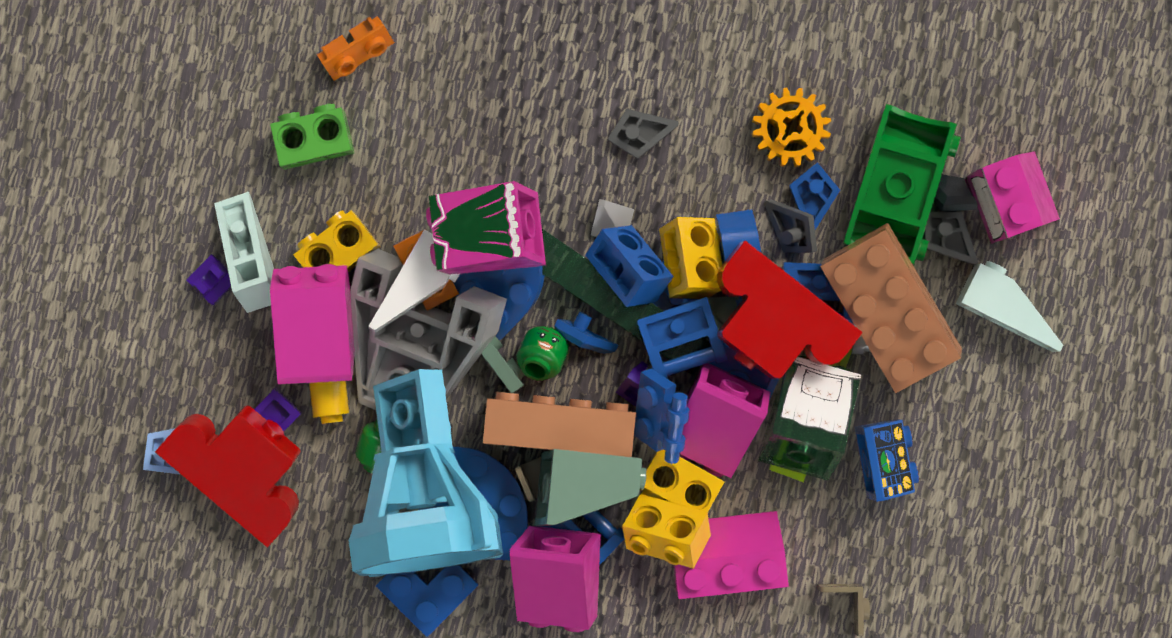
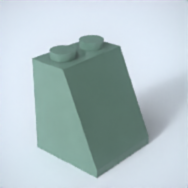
M552 449L541 453L534 526L556 525L639 496V490H643L646 483V468L642 467V458Z

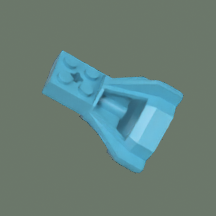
M418 369L373 386L382 452L375 454L373 459L375 464L363 522L353 525L349 538L352 571L360 576L379 577L386 574L423 571L502 557L503 549L497 513L460 468L453 454L455 451L452 446L451 426L448 417L446 389L442 370ZM448 502L449 506L399 513V510L404 508L421 509L435 506L436 503Z

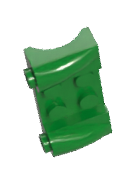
M886 104L844 239V247L888 223L912 265H915L916 260L923 262L929 244L928 240L923 239V235L947 157L955 158L961 139L960 136L954 135L956 123L918 116Z

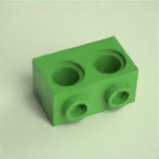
M326 104L315 107L313 109L314 114L300 117L299 112H292L278 116L279 122L271 123L270 126L279 166L286 170L355 154L346 113L342 107L335 108V104ZM330 122L338 124V135L332 140H323L321 137L322 127ZM292 131H301L303 134L302 144L294 149L287 148V135Z

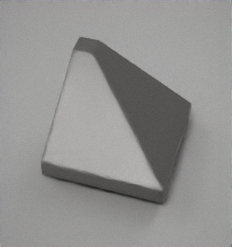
M599 199L591 236L597 237L602 229L631 225L634 209Z

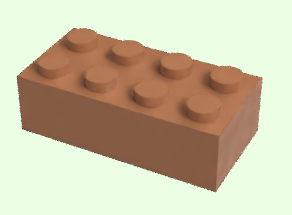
M888 223L823 260L820 266L853 323L863 332L861 334L863 340L895 393L961 358L962 348Z
M496 392L495 399L487 398L483 443L632 457L636 412L628 411L629 404L606 402V409L591 408L592 401L570 399L569 406L556 405L555 397L533 395L532 402L519 401V394Z

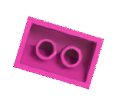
M777 511L708 518L711 536L694 569L683 565H673L678 599L789 587L785 549Z

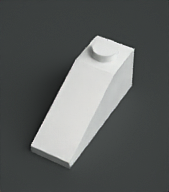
M425 229L422 232L369 325L370 330L375 333L443 289L448 280L455 283L460 274L449 275L437 271L436 266L432 263L430 256V246L434 244L432 233Z

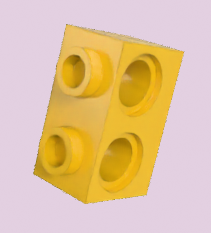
M341 210L326 222L328 228L318 236L313 232L297 244L300 250L293 255L302 267H314L312 263L314 253L320 249H325L330 254L329 264L335 266L347 265L349 272L356 267L359 257L379 249L381 246L355 212L350 210L348 213H345ZM354 227L359 232V240L355 245L346 247L341 242V234L346 228Z
M676 217L661 227L659 233L664 265L674 276L668 284L669 298L702 299L705 297L709 298L720 292L717 274L722 266L719 249L720 238L716 230L715 218Z
M664 449L655 452L646 468V483L641 494L661 500L666 499L672 503L708 512L724 481L680 456L679 461L675 464L666 462L664 460ZM661 466L671 468L674 473L672 483L665 487L658 486L653 481L654 471ZM693 484H699L705 489V498L699 504H690L685 499L686 489Z
M644 494L639 495L622 526L626 549L638 555L652 556L665 560L672 565H683L693 569L711 536L708 512Z

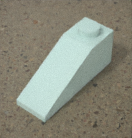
M249 192L214 203L233 294L247 313L270 306V286L274 267Z
M987 261L985 265L982 263L974 265L956 304L1051 352H1060L1063 344L1015 280L1005 275L1007 270L990 261Z

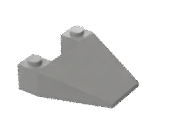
M375 249L359 257L350 290L358 403L376 410L373 386L418 369L442 370L447 399L498 333L507 299L473 286L456 297L452 314L436 307L427 311L421 302L375 333L369 329V325L401 271L403 264L398 256L380 249Z

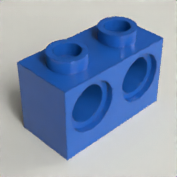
M632 225L602 229L585 254L626 307L656 302L674 277Z

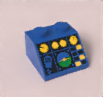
M900 419L855 426L867 498L878 502L914 493V484L919 483V476L915 461L910 462L907 448L912 447V436L909 426H903V421Z

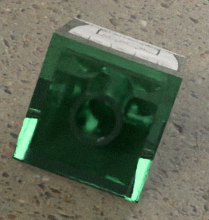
M798 356L780 378L758 461L828 481L845 454L861 375L851 372L850 369L844 366L817 365L811 362L807 356Z

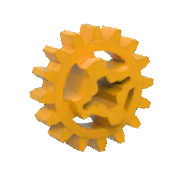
M783 88L781 98H778L772 92L768 96L770 105L760 103L757 107L763 113V116H754L752 119L753 123L760 125L759 129L752 132V137H761L762 142L757 146V150L760 151L767 148L770 151L767 156L768 161H771L775 156L780 157L781 167L786 165L788 159H792L794 166L799 167L801 165V157L803 156L807 161H813L815 158L812 150L822 152L825 146L820 142V139H829L831 135L830 132L823 130V126L831 122V118L821 117V113L826 108L825 104L816 107L813 104L816 98L815 94L810 95L807 99L803 98L802 88H798L794 96H790L788 88ZM786 104L798 105V108L793 111L785 112L780 108L778 109V107ZM809 113L815 124L814 134L808 128L807 116ZM798 115H801L796 127L800 134L793 132L785 140H782L787 127L783 121L790 123L792 119L795 120ZM768 121L775 126L776 139L774 142L768 134ZM799 143L805 146V148L798 151L784 150L787 144Z

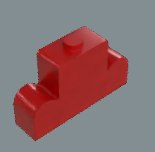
M745 240L737 245L717 274L718 286L724 294L730 297H742V301L719 329L717 336L737 352L733 358L750 371L755 366L769 378H781L803 349L809 360L817 365L838 363L845 357L863 333Z
M248 405L241 409L219 435L215 434V426L208 417L201 414L189 415L172 431L155 453L268 548L288 526L299 508L298 496L291 488L275 485L300 455L299 447L284 435L283 429L276 422L269 419L266 420Z

